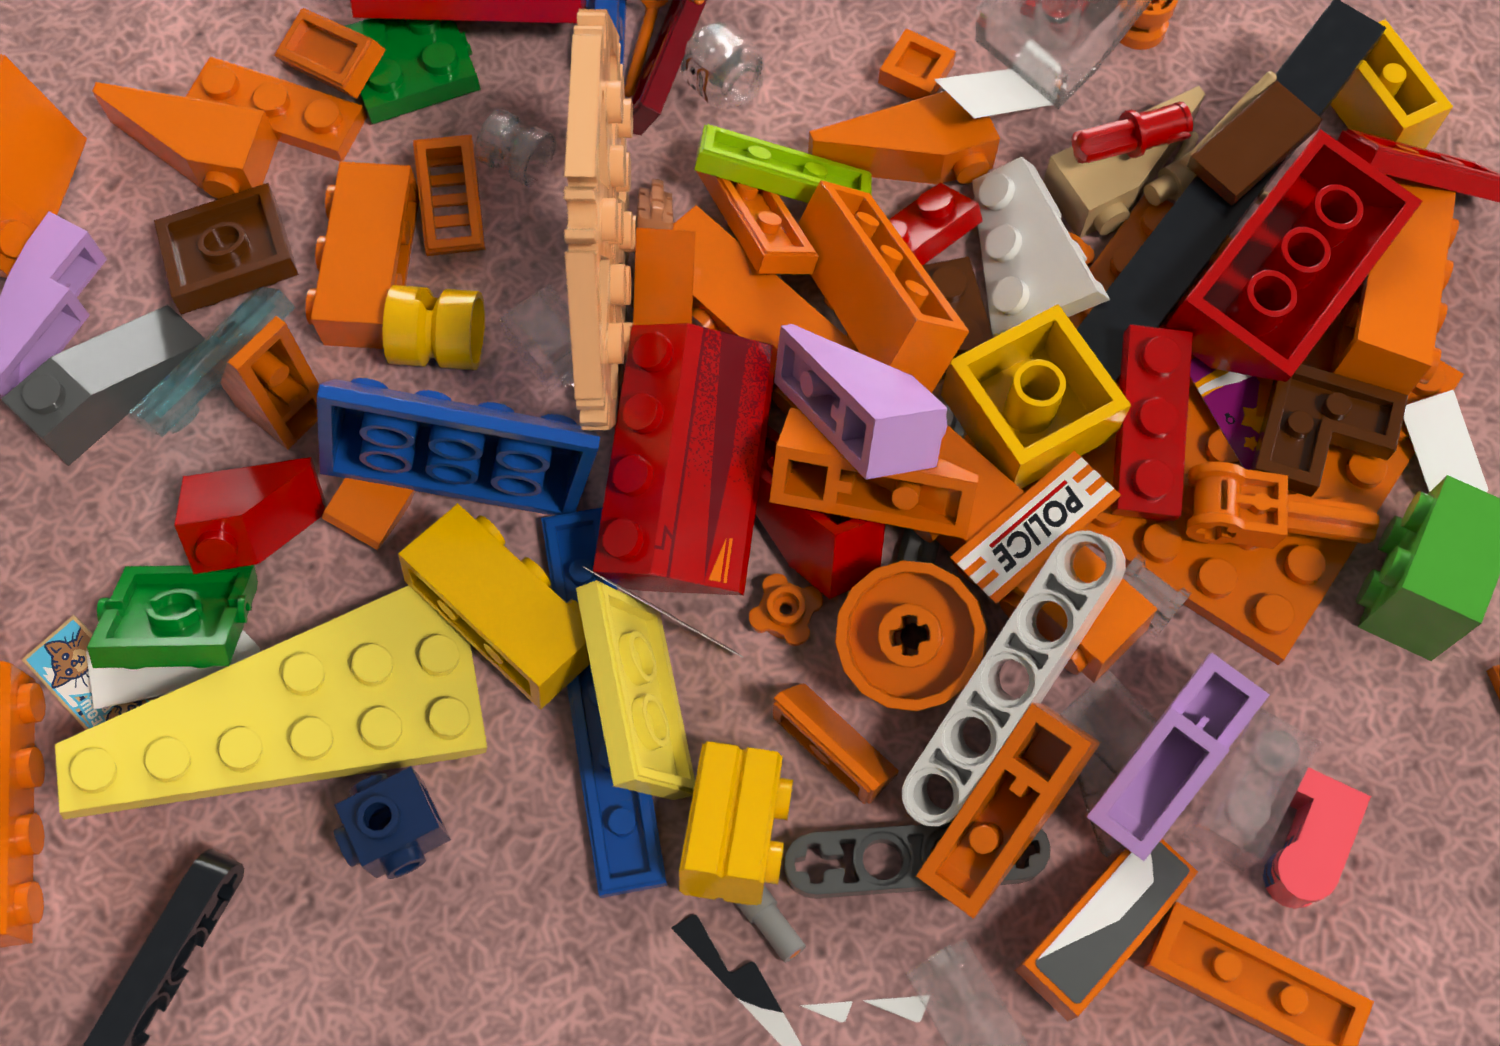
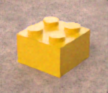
M1059 304L952 359L947 368L941 391L942 398L980 454L1020 489L1044 477L1073 451L1082 456L1115 438L1131 407L1127 398Z

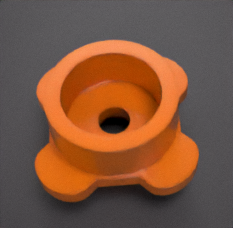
M779 573L767 576L762 583L764 595L760 604L751 609L749 613L751 627L758 633L767 631L777 638L785 639L786 643L792 646L805 643L810 636L808 625L811 617L823 605L821 592L813 586L801 588L788 583L787 578ZM784 604L790 605L792 612L787 615L782 614L780 607Z

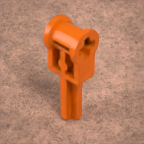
M1205 462L1193 466L1188 471V484L1194 488L1193 517L1187 520L1186 534L1193 540L1211 544L1235 543L1274 549L1287 537V533L1362 544L1373 542L1376 537L1380 517L1373 507L1288 494V475L1248 470L1228 462Z

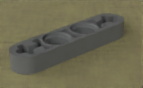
M952 822L940 826H925L921 824L813 832L802 835L791 843L786 852L784 864L786 880L796 893L803 897L814 899L934 890L917 878L916 875L930 856L933 844L942 838ZM1042 828L1029 844L1034 845L1036 854L1027 858L1024 869L1016 868L1014 865L1000 885L1020 884L1031 881L1046 867L1050 859V843L1047 834ZM886 843L897 850L902 864L900 872L895 877L880 880L874 878L866 871L863 864V854L871 845ZM840 844L854 845L851 866L857 880L856 883L843 882L845 868L825 871L822 883L819 884L810 883V877L807 872L796 871L795 863L805 860L807 849L818 848L820 856L824 860L843 859L844 856Z

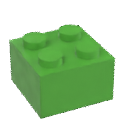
M1446 475L1428 494L1419 491L1410 502L1403 518L1395 515L1382 534L1378 550L1386 553L1387 556L1381 570L1372 569L1359 590L1356 604L1365 607L1358 628L1432 661L1482 624L1500 576V498L1449 475Z

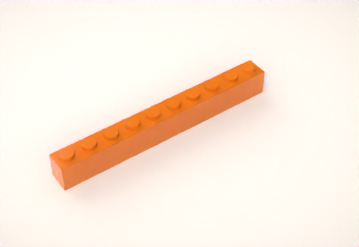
M697 205L673 224L672 230L696 231L692 324L771 344L777 349L781 325L794 324L859 352L846 335L776 274H758L740 243ZM773 382L772 399L780 410L788 415L790 408L799 409ZM947 425L946 433L941 440L938 457L979 475L967 537L963 539L915 529L913 531L929 543L936 539L953 555L1025 492ZM1084 546L1076 553L1073 560V568L1079 579L1085 583H1091L1103 575L1106 563L1087 546ZM952 560L954 566H955L956 569L961 573V575L964 576V577H965L969 582H971L972 584L977 585V584ZM1046 561L999 602L1002 610L1009 618ZM1122 578L1064 668L1075 675L1082 672L1095 683L1148 630L1158 608ZM1051 601L1039 610L1036 617V626L1039 633L1050 641L1058 640L1065 633L1067 615L1059 604Z

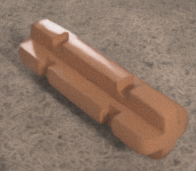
M652 179L651 188H639L637 227L673 229L672 193L664 191V181Z

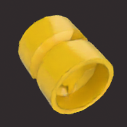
M393 285L389 289L385 301L382 327L384 354L389 364L425 367L430 358H435L441 368L478 369L485 332V306L481 292L444 289L441 295L436 298L427 287Z

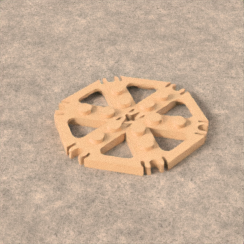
M579 9V12H577V26H574V34L572 35L564 177H567L568 187L565 186L564 189L568 222L567 229L564 230L565 243L568 244V252H565L574 393L576 408L580 410L579 423L582 426L581 430H609L616 425L625 372V360L627 359L633 322H627V305L631 304V268L628 266L629 252H635L636 228L638 227L637 215H633L632 211H628L629 192L631 189L630 152H627L626 139L633 137L632 99H625L623 64H620V36L607 9Z

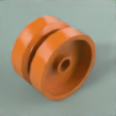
M902 560L874 569L851 588L838 613L835 644L843 671L862 694L887 708L920 711L948 702L965 688L986 655L988 628L979 601L957 576L932 563ZM912 623H917V626L924 627L927 632V640L919 643L918 649L907 647L902 639L903 630Z

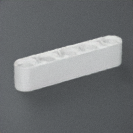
M1076 531L1065 536L1055 547L907 775L902 787V801L906 811L915 821L925 826H940L954 820L1031 703L1042 702L1122 580L1125 572V556L1121 547L1112 538L1092 531ZM1088 544H1097L1106 556V568L1098 580L1085 583L1077 577L1073 568V560L1076 553L1082 547ZM1051 601L1059 604L1067 615L1065 633L1055 641L1045 639L1039 633L1036 626V617L1039 610ZM1011 659L1020 662L1026 668L1029 675L1028 688L1020 698L1008 695L1002 689L999 682L1002 666ZM971 717L982 720L990 730L991 743L984 754L972 751L964 741L963 728ZM933 774L945 777L952 786L954 799L949 809H942L936 806L928 796L927 784Z

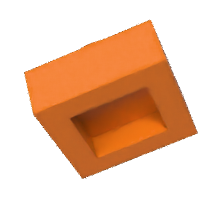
M906 28L881 66L878 83L913 100L936 94L941 86L934 79L947 77L954 66L956 51Z

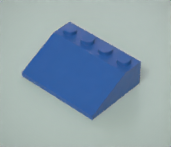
M356 378L350 382L332 379L319 384L317 392L320 474L401 487L418 492L541 514L560 515L576 512L599 449L600 436L595 430H581L582 426L577 425L573 419L563 415L547 414L541 417H534L515 413L512 408L500 403L485 402L476 406L455 402L447 395L437 391L421 390L415 394L388 389L386 385L379 381L368 378Z

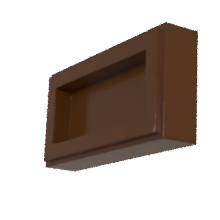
M1275 81L1192 154L1187 167L1232 206L1316 132L1323 119L1280 82Z

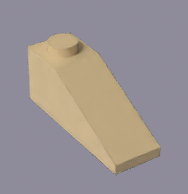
M1197 86L1147 111L1181 101L1188 106L1194 122L1205 93L1200 86ZM1181 141L1153 147L1146 150L1143 156L1135 159L1130 158L1125 153L1083 164L1076 161L1073 147L1071 146L1050 157L1043 182L1061 214L1077 236L1082 238L1096 230L1101 235H1107L1120 228L1124 221L1128 220L1131 210L1144 194V187L1154 180L1159 170L1164 166Z

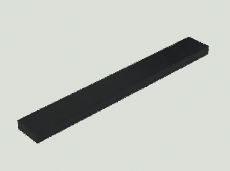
M1333 0L1277 71L1276 81L1280 82L1321 117L1379 42L1386 27L1340 0ZM1294 151L1232 206L1196 175L1108 288L1106 293L1110 300L1094 306L1077 328L1078 332L1115 383L1120 380L1124 331L1130 324L1156 328L1162 325Z

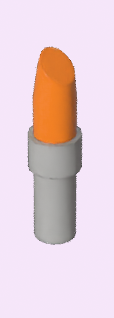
M764 885L761 904L745 905L736 903V905L751 924H756L783 962L787 963L799 955L806 945L776 907L778 902Z

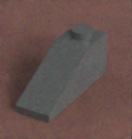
M166 305L50 357L1 400L69 466L207 346L209 342L169 305Z

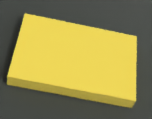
M597 580L577 587L576 593L613 786L670 800L693 796L695 777L660 611Z

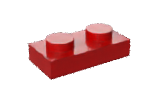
M941 182L921 194L918 199L889 219L922 266L983 222L978 202Z

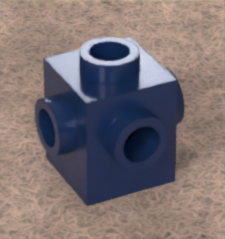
M412 766L390 777L384 773L368 777L355 784L349 790L351 797L334 805L343 825L333 830L345 860L350 867L360 863L362 868L375 878L386 874L387 879L404 876L426 862L425 853L451 841L424 781Z

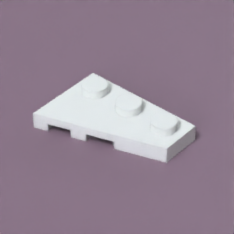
M1019 157L972 180L974 199L979 203L983 220L978 225L991 330L994 337L1059 304L1067 317H1070L1110 300L1102 284L1095 280L1085 263L1088 259L1080 245L1069 235L1061 220L1062 214L1034 165L1023 157Z

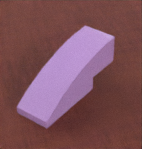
M50 211L24 245L8 274L0 294V399L46 360L60 353L87 320L90 314L77 297L107 260L88 231Z
M1214 653L1208 654L1087 815V818L1141 860L1145 861L1230 751L1229 747L1270 694Z

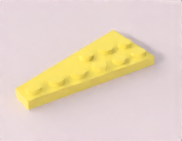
M409 585L55 744L59 813L63 819H71L454 760L486 753L487 742L471 645Z

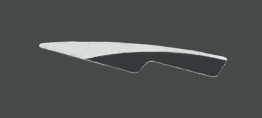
M691 915L671 927L781 1046H802L755 962H749L734 972L728 971L697 915Z

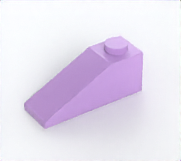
M794 324L781 325L774 383L865 479L937 467L941 440L947 429V407L915 377Z

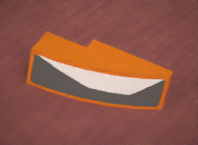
M1163 839L1159 841L1145 861L1125 847L1059 919L1057 924L1015 971L1067 1021L1078 1017L1154 929L1198 871Z

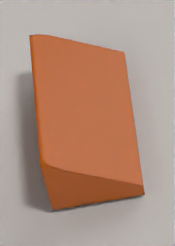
M801 683L785 689L774 698L773 719L864 805L866 802L870 804L898 775L899 770L806 684Z

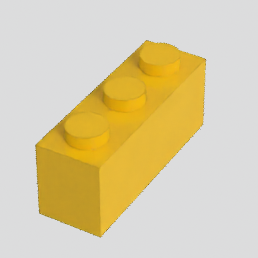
M457 503L398 553L404 581L541 710L590 665L579 603L573 599L567 603L549 588L551 587V582L537 563L528 557H524L520 561L504 546V537L490 520L482 515L474 519Z

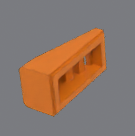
M472 134L413 140L426 256L486 250ZM454 165H463L464 172L431 175L430 168ZM466 185V192L433 196L432 188ZM468 205L469 213L435 216L434 208ZM470 225L471 236L437 239L436 229Z

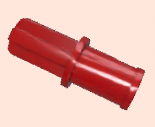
M1181 101L1147 112L1137 113L1135 110H1126L1121 113L1118 121L1076 131L1071 138L1074 157L1078 163L1082 164L1125 153L1130 158H1139L1144 155L1146 150L1153 147L1190 139L1191 134L1189 132L1193 131V118L1188 106Z

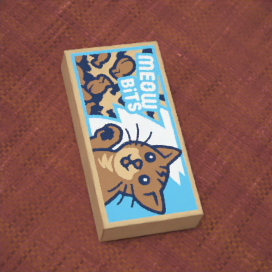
M73 615L21 660L83 728L88 730L154 700V698L96 710L93 709L86 656L87 646L93 633L80 619Z

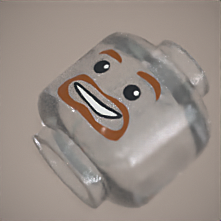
M720 21L708 24L694 32L686 44L685 55L680 65L682 77L687 84L714 108L726 110L747 104L759 93L764 79L765 62L763 53L730 23Z

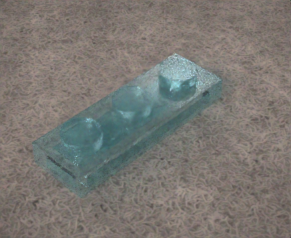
M268 287L257 289L128 413L148 431L161 437L168 431L171 433L179 432L190 424L199 413L200 407L197 403L213 388L216 390L223 388L220 382L227 362L276 315L284 321L296 307L280 289Z

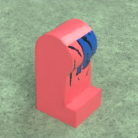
M1307 766L1289 778L1280 802L1297 809L1282 850L1270 856L1263 872L1265 888L1275 901L1282 906L1296 909L1307 907L1313 902H1318L1332 894L1343 872L1371 796Z

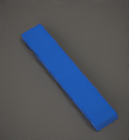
M603 507L541 518L552 590L566 603L571 599L578 602L576 588L596 580L618 590L613 584L583 568L584 566L593 571ZM589 665L567 685L599 897L604 898L667 886L653 796L613 786L591 666Z

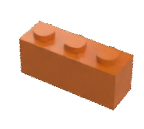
M339 162L336 184H329L325 195V211L329 220L326 236H319L316 243L315 260L319 271L317 287L308 290L305 304L307 322L310 325H314L323 345L384 349L382 327L385 301L389 289L393 285L406 286L419 207V191L411 165Z

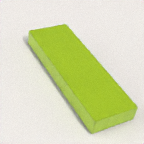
M704 124L698 145L695 171L805 203H809L820 180L867 192L872 196V174L869 171L710 124Z

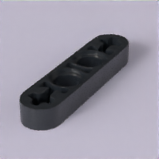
M214 849L206 850L193 862L83 1046L146 1045L150 1038V1035L145 1033L158 1009L163 1012L166 1011L189 970L183 968L196 945L203 948L244 876V867L241 863Z

